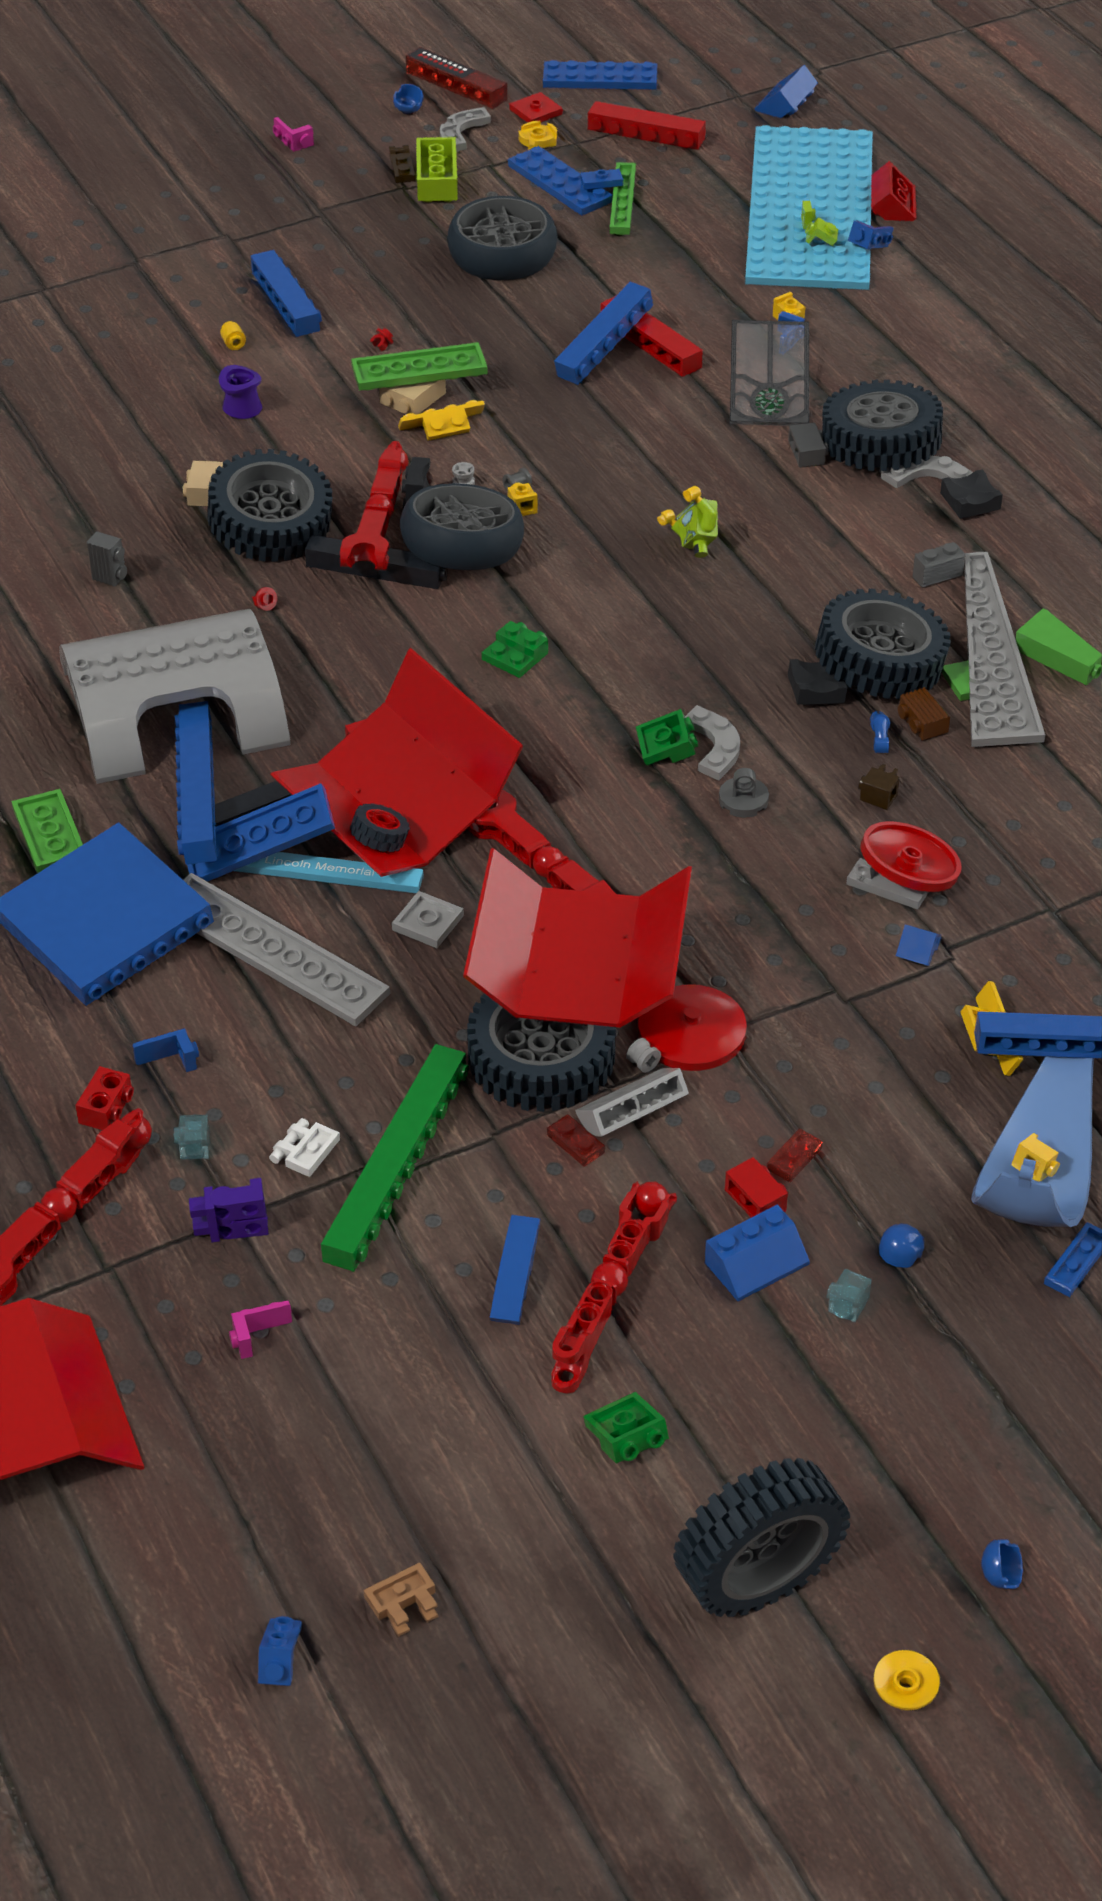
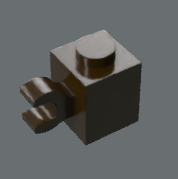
M882 764L879 769L872 767L867 775L861 777L858 789L861 790L860 801L888 810L898 796L900 777L897 776L898 769L895 768L892 772L888 773L885 772L886 765Z

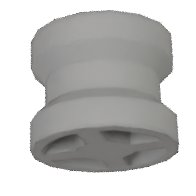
M460 462L452 467L453 483L475 485V478L473 476L474 466L472 464Z
M640 1038L629 1047L626 1058L631 1063H637L638 1069L646 1073L658 1064L661 1052L655 1047H650L649 1041L645 1038Z

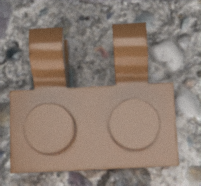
M421 1563L409 1567L364 1590V1598L377 1618L381 1620L388 1616L398 1636L410 1631L409 1626L406 1624L409 1618L403 1609L414 1603H417L426 1622L438 1617L435 1611L437 1604L431 1596L436 1593L435 1584Z

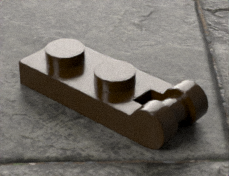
M402 145V147L397 148L389 146V156L395 183L415 182L409 145Z

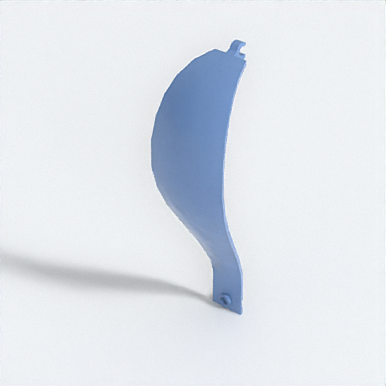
M1044 1057L978 1176L971 1197L972 1203L998 1216L1019 1223L1044 1227L1077 1226L1083 1217L1088 1202L1091 1182L1094 1058ZM1033 1133L1038 1135V1140L1059 1152L1056 1159L1060 1163L1059 1169L1054 1176H1048L1041 1182L1032 1179L1036 1161L1024 1158L1020 1171L1011 1166L1019 1143Z

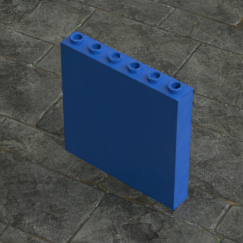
M119 822L0 897V924L85 1006L99 999L109 990L120 985L138 971L143 970L147 965L164 956L179 944L184 943L187 939L198 933L200 929H205L214 922L210 904Z

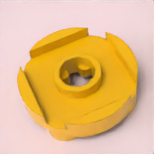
M541 121L528 122L521 126V131L519 130V141L524 146H527L528 150L538 146L541 148L554 147L557 144V128L550 123H547V126L541 125Z

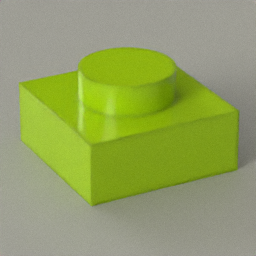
M802 201L801 221L803 230H806L807 226L816 219V211L812 209L810 201Z

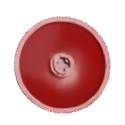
M893 821L873 824L865 831L860 844L864 859L875 871L888 880L910 889L925 892L944 891L951 888L957 882L961 872V861L950 845L935 834L911 824Z
M678 985L674 988L673 998L639 1017L638 1035L639 1039L645 1038L649 1041L650 1047H655L661 1052L660 1063L685 1071H702L719 1067L739 1053L745 1042L747 1025L743 1010L726 993L703 985Z

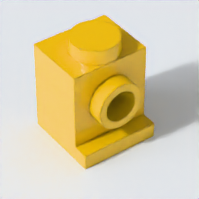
M788 292L774 298L773 317L777 320L778 315L782 311L805 318V306L793 298V293Z
M517 482L511 487H507L508 497L516 503L522 516L538 513L537 493H534L529 483L522 484ZM527 502L529 506L520 507V503Z
M1033 1133L1019 1143L1011 1166L1020 1171L1024 1158L1036 1161L1032 1179L1041 1182L1048 1176H1054L1059 1169L1060 1163L1056 1161L1059 1152L1038 1140V1135Z

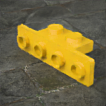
M471 400L463 405L456 406L452 404L440 410L428 409L416 415L409 413L400 418L398 427L401 431L423 426L428 441L467 433L471 429L467 416L481 414L485 404L484 401L477 402V400Z
M988 981L976 996L978 1007L965 1005L960 1011L974 1051H977L974 1031L978 1011L1005 1012L995 983L992 981ZM989 1054L997 1056L1002 1071L1006 1076H1010L1023 1061L1022 1055Z

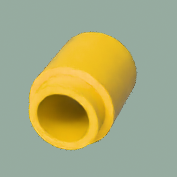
M228 321L222 325L220 334L226 346L231 350L241 349L246 343V337L239 324Z

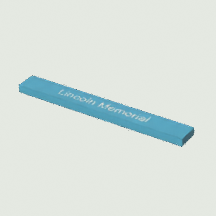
M277 852L234 870L417 893L419 891L424 876L423 869L413 868L412 870L380 877L365 862Z

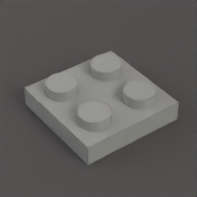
M418 891L392 922V930L438 948L464 916V908Z

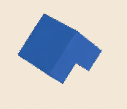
M905 924L896 956L930 966L934 950L938 949L942 935Z

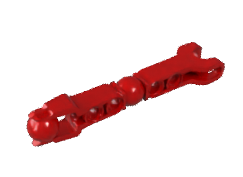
M393 441L379 458L370 498L366 502L358 531L353 535L345 537L342 541L340 567L352 568L354 563L358 561L374 563L375 570L386 571L388 567L389 556L387 552L389 550V542L385 539L389 518L393 515L394 506L399 491H401L402 473L406 470V466L409 463L407 453L402 449L399 441Z
M505 790L501 791L498 800L493 804V808L486 810L467 828L477 838L494 839L521 862L529 865L531 869L534 868L539 876L547 878V882L555 889L616 894L604 880H597L575 861L569 860L567 856H564L559 849L552 847L551 843L538 830L515 812L517 809L516 799Z
M137 1108L102 1130L97 1135L95 1143L56 1183L57 1188L47 1191L41 1199V1203L36 1202L33 1207L27 1209L0 1235V1306L16 1292L17 1274L52 1240L57 1231L61 1229L60 1223L70 1220L76 1213V1208L81 1209L84 1204L89 1203L119 1173H126L139 1156L140 1151L151 1139L152 1127L143 1116V1110Z
M638 1181L633 1183L631 1191L627 1193L619 1206L618 1228L608 1246L607 1254L603 1257V1263L593 1270L591 1283L587 1286L567 1325L559 1329L553 1341L552 1357L556 1360V1363L552 1370L551 1385L558 1392L573 1393L578 1389L586 1373L591 1353L611 1315L612 1306L616 1304L617 1297L627 1288L628 1276L632 1274L646 1245L650 1241L658 1240L663 1232L669 1212L677 1202L676 1193L668 1194L666 1188L658 1182H645L641 1185ZM635 1207L639 1213L646 1216L643 1221L641 1219H632V1212ZM564 1371H570L574 1376L568 1382L560 1380Z

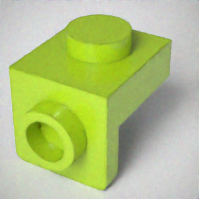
M819 217L814 223L811 222L805 230L806 242L808 244L817 236L833 246L838 238L836 226Z

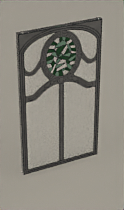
M732 320L730 424L790 426L809 423V322Z

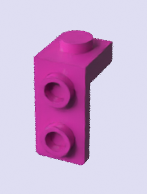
M278 117L274 118V135L293 152L314 145L313 128L310 125L292 130Z
M288 1300L273 1302L269 1305L231 1313L233 1330L229 1331L232 1348H238L241 1359L253 1357L249 1333L291 1323L290 1302Z

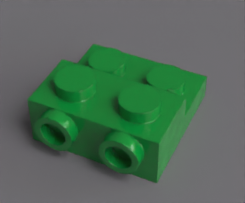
M509 621L496 632V641L481 652L482 660L520 678L548 654V638L541 631L535 633L529 630L522 622L516 624Z
M681 709L636 726L642 757L646 766L670 757L671 761L675 763L696 754L694 748L699 746L695 734L690 733L695 730L690 716L685 717Z
M633 1392L583 1416L585 1426L600 1440L601 1449L616 1464L625 1460L632 1461L638 1456V1453L648 1448H659L664 1444L665 1440L669 1439L665 1418L637 1392Z

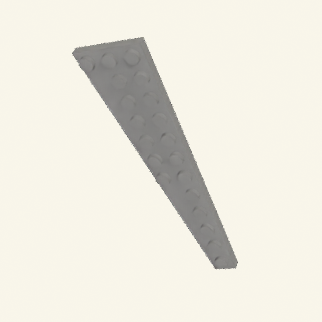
M988 552L965 553L964 571L971 747L1044 742L1045 732Z

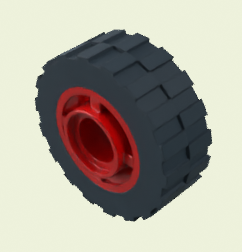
M366 803L358 806L350 830L352 836L363 845L382 852L399 851L400 848L402 849L410 829V824L405 817L392 808L374 803Z

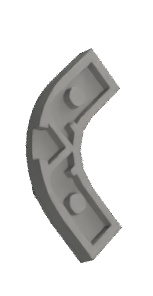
M485 107L455 113L447 118L445 124H441L440 137H456V153L466 150V141L461 132L470 127H481L484 124L491 123V116Z
M930 456L929 460H922L919 465H915L912 462L910 468L905 469L901 465L899 470L893 471L892 467H889L887 471L881 472V479L895 488H899L918 477L930 476L939 479L947 477L962 478L973 472L953 461L950 457Z
M696 705L685 717L690 716L694 725V731L705 735L714 744L713 749L698 764V771L716 780H720L733 767L739 757L740 737L736 728L727 718Z

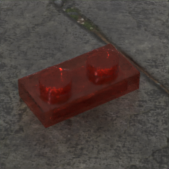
M569 1114L547 1127V1136L583 1167L605 1153V1145Z
M799 1128L767 1162V1169L784 1180L791 1182L822 1149L823 1141Z

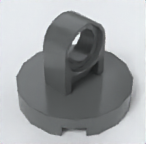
M750 768L738 769L734 773L733 778L727 780L720 787V807L730 810V815L742 818L754 817L757 815V811L767 808L769 802L768 788L756 779V773Z

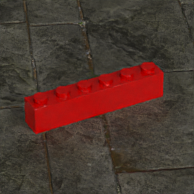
M595 101L588 111V130L695 150L700 148L705 139L706 121L598 101Z
M614 296V297H612V298H610V299H608V300H606V301H604V302H601V311H602L616 296ZM648 312L625 336L626 339L682 377L702 368L703 350Z

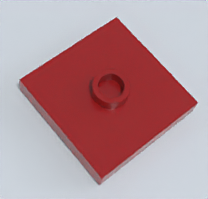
M541 92L509 103V110L527 123L533 121L543 122L563 114V108Z

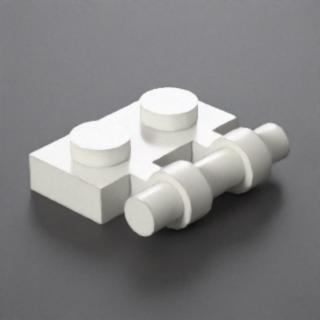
M301 1118L297 1123L289 1127L286 1137L274 1145V1151L269 1158L276 1164L282 1158H286V1167L310 1177L340 1141V1133L315 1122L311 1129H308L309 1122Z

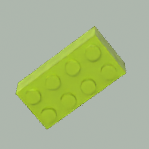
M456 137L416 138L418 201L450 202L458 200Z

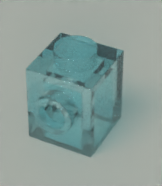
M208 1114L180 1115L179 1127H174V1143L179 1144L181 1159L209 1158L210 1129Z
M844 1269L837 1283L832 1282L827 1291L826 1298L830 1299L828 1312L840 1318L856 1322L870 1298L872 1279Z

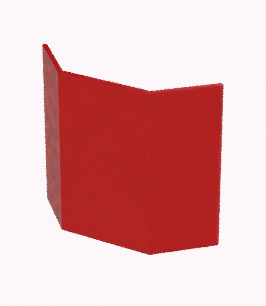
M409 648L387 698L379 708L318 763L274 771L270 775L291 795L322 783L326 790L335 829L330 831L380 877L427 866L498 800L523 745L418 653ZM366 803L384 805L405 817L410 824V829L402 849L400 848L399 851L382 852L371 849L357 841L351 834L350 825L358 806Z
M491 848L463 977L516 1018L621 1028L673 998L692 866L686 867L644 894L632 896L542 887L497 850Z
M31 1298L0 1306V1480L78 1455L138 1470L145 1469L91 1317Z

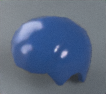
M413 84L401 85L399 91L394 93V106L400 112L406 114L418 111L422 106L423 91Z
M908 1224L892 1225L885 1230L881 1237L879 1255L886 1263L895 1267H911L918 1257L921 1258L925 1249L924 1237L918 1229Z
M1006 1539L991 1541L986 1546L981 1560L984 1577L996 1588H1018L1023 1574L1022 1557L1018 1545L1011 1544Z

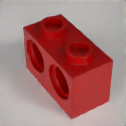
M99 1066L75 1105L78 1123L104 1130L117 1119H120L122 1109L127 1102L131 1101L134 1094L130 1074Z

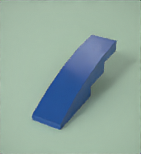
M511 1215L490 1313L491 1321L520 1325L529 1276L532 1273L540 1218Z

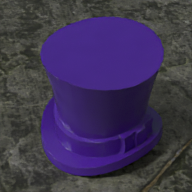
M229 365L222 369L219 374V384L225 392L222 409L227 415L234 418L247 419L261 412L262 403L257 391V386L261 383V376L255 371L240 365Z

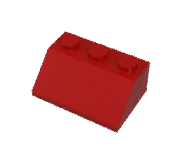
M888 161L871 175V209L884 220L914 221L916 219L915 186Z

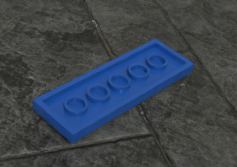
M551 60L544 62L543 88L657 90V63H633L630 61L624 63H615L613 61L605 63L595 61L558 62Z
M540 146L533 147L508 159V166L581 216L612 203V194L603 188L585 190L580 180L579 172Z
M320 783L217 826V861L187 865L189 874L193 873L208 882L335 829L325 787Z

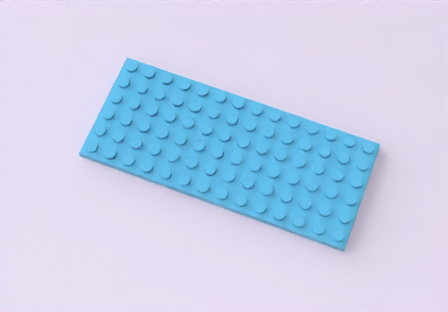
M756 126L745 284L869 290L870 249L848 241L853 221L858 220L871 226L872 131L864 129L856 131L847 129L832 130L828 128L809 129L808 127ZM802 201L811 202L812 209L816 211V219L819 217L836 226L838 238L833 246L817 236L814 237L810 244L806 242V233L803 230L801 221Z

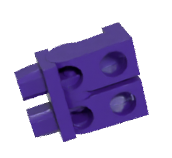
M261 1178L250 1179V1185L229 1188L221 1186L214 1190L212 1186L204 1187V1196L189 1198L194 1236L210 1234L212 1243L220 1242V1238L235 1239L269 1235Z

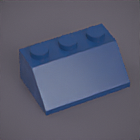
M803 65L778 82L754 109L756 112L779 118L786 114L791 116L806 101V98L814 93L813 88L818 82L807 67Z
M778 1204L706 1241L705 1264L737 1301L810 1264L794 1222Z

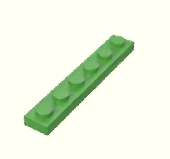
M616 162V169H620L623 177V186L614 187L610 234L619 236L630 235L636 163Z

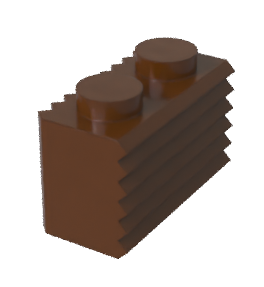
M925 687L900 696L898 714L901 719L909 723L911 731L916 735L918 734L921 741L949 732L950 716Z

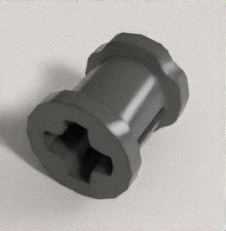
M523 467L514 474H505L502 482L508 492L507 487H511L517 482L522 484L529 483L531 486L532 478L529 471Z

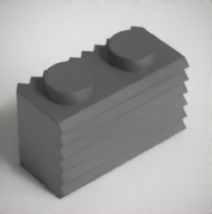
M816 423L790 425L788 442L798 466L801 468L803 466L810 467L811 465L819 466L820 464H825V456H828V445L823 443L822 431L818 430Z
M96 531L87 541L92 580L104 582V584L114 587L125 578L127 567L124 565L125 549L122 546V539Z
M954 542L947 543L939 548L927 549L919 554L916 553L913 578L921 587L961 576L964 571L965 553Z

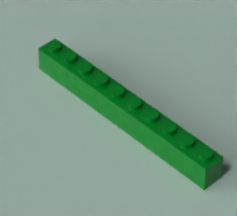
M438 1044L434 1045L321 1243L322 1261L324 1263L355 1272L358 1264L365 1261L368 1247L371 1241L377 1239L382 1221L389 1218L392 1204L395 1199L398 1200L400 1198L406 1178H411L415 1162L423 1157L428 1139L434 1137L439 1119H444L449 1101L455 1099L458 1085L461 1080L464 1081L467 1078L469 1065L466 1064V1052Z

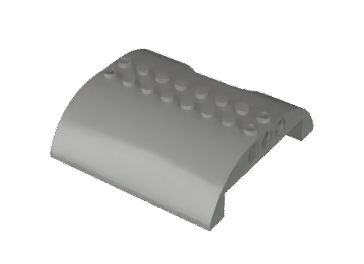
M251 609L71 642L59 646L60 661L65 676L68 675L89 745L92 769L97 784L146 774L137 726L140 716L147 709L159 705L205 696H215L223 699L234 714L237 740L242 754L291 745L276 672L261 629Z

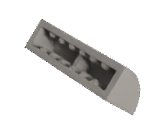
M662 1068L575 1111L582 1125L591 1134L602 1137L689 1094L680 1068Z

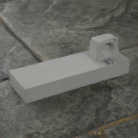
M863 858L857 861L847 876V885L915 909H919L928 892L910 889L888 880L875 871Z

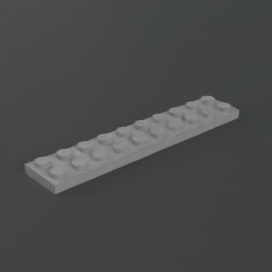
M190 873L184 879L211 906L214 922L207 928L200 929L197 934L350 1024L357 1026L390 995V986L195 874Z

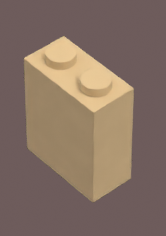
M445 380L379 388L381 404L404 414L414 413L415 415L420 414L446 393Z
M193 461L191 470H187V483L183 485V496L187 497L188 505L208 506L209 482H211V476L213 473L215 474L218 466L223 467V462Z

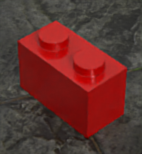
M754 1157L726 1171L725 1191L751 1218L777 1204L786 1212L787 1189L782 1183H778L770 1175L767 1167L761 1165Z

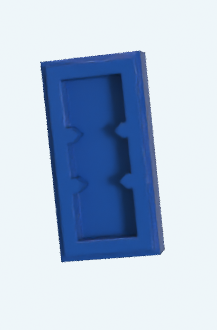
M600 169L593 172L580 173V180L585 190L623 186V177L620 169Z

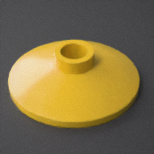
M909 1650L894 1651L884 1656L875 1668V1689L886 1703L902 1710L923 1708L934 1700L939 1690L940 1678L936 1667L927 1657L920 1653ZM905 1683L910 1685L911 1687L906 1688L901 1686V1684Z

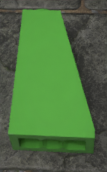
M1044 608L1016 632L1015 640L1019 653L1078 682L1088 685L1094 678L1097 679L1102 672V654Z

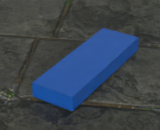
M1087 1222L1046 1275L1044 1284L1070 1297L1102 1254V1229Z

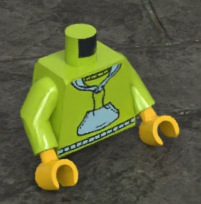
M692 486L683 491V496L686 501L693 502L677 516V521L675 520V513L669 509L661 512L662 515L657 517V521L662 526L669 523L672 526L671 529L680 536L682 546L694 549V556L703 558L708 555L707 546L718 535L717 501L701 498L700 488Z

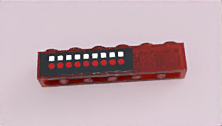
M422 47L406 55V73L491 109L508 100L507 82Z

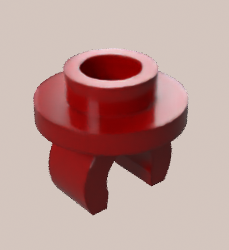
M377 328V334L370 340L373 346H378L381 351H384L388 344L392 345L394 343L392 333L386 328Z
M270 587L260 588L256 596H252L254 605L258 606L261 610L269 611L277 604V594Z

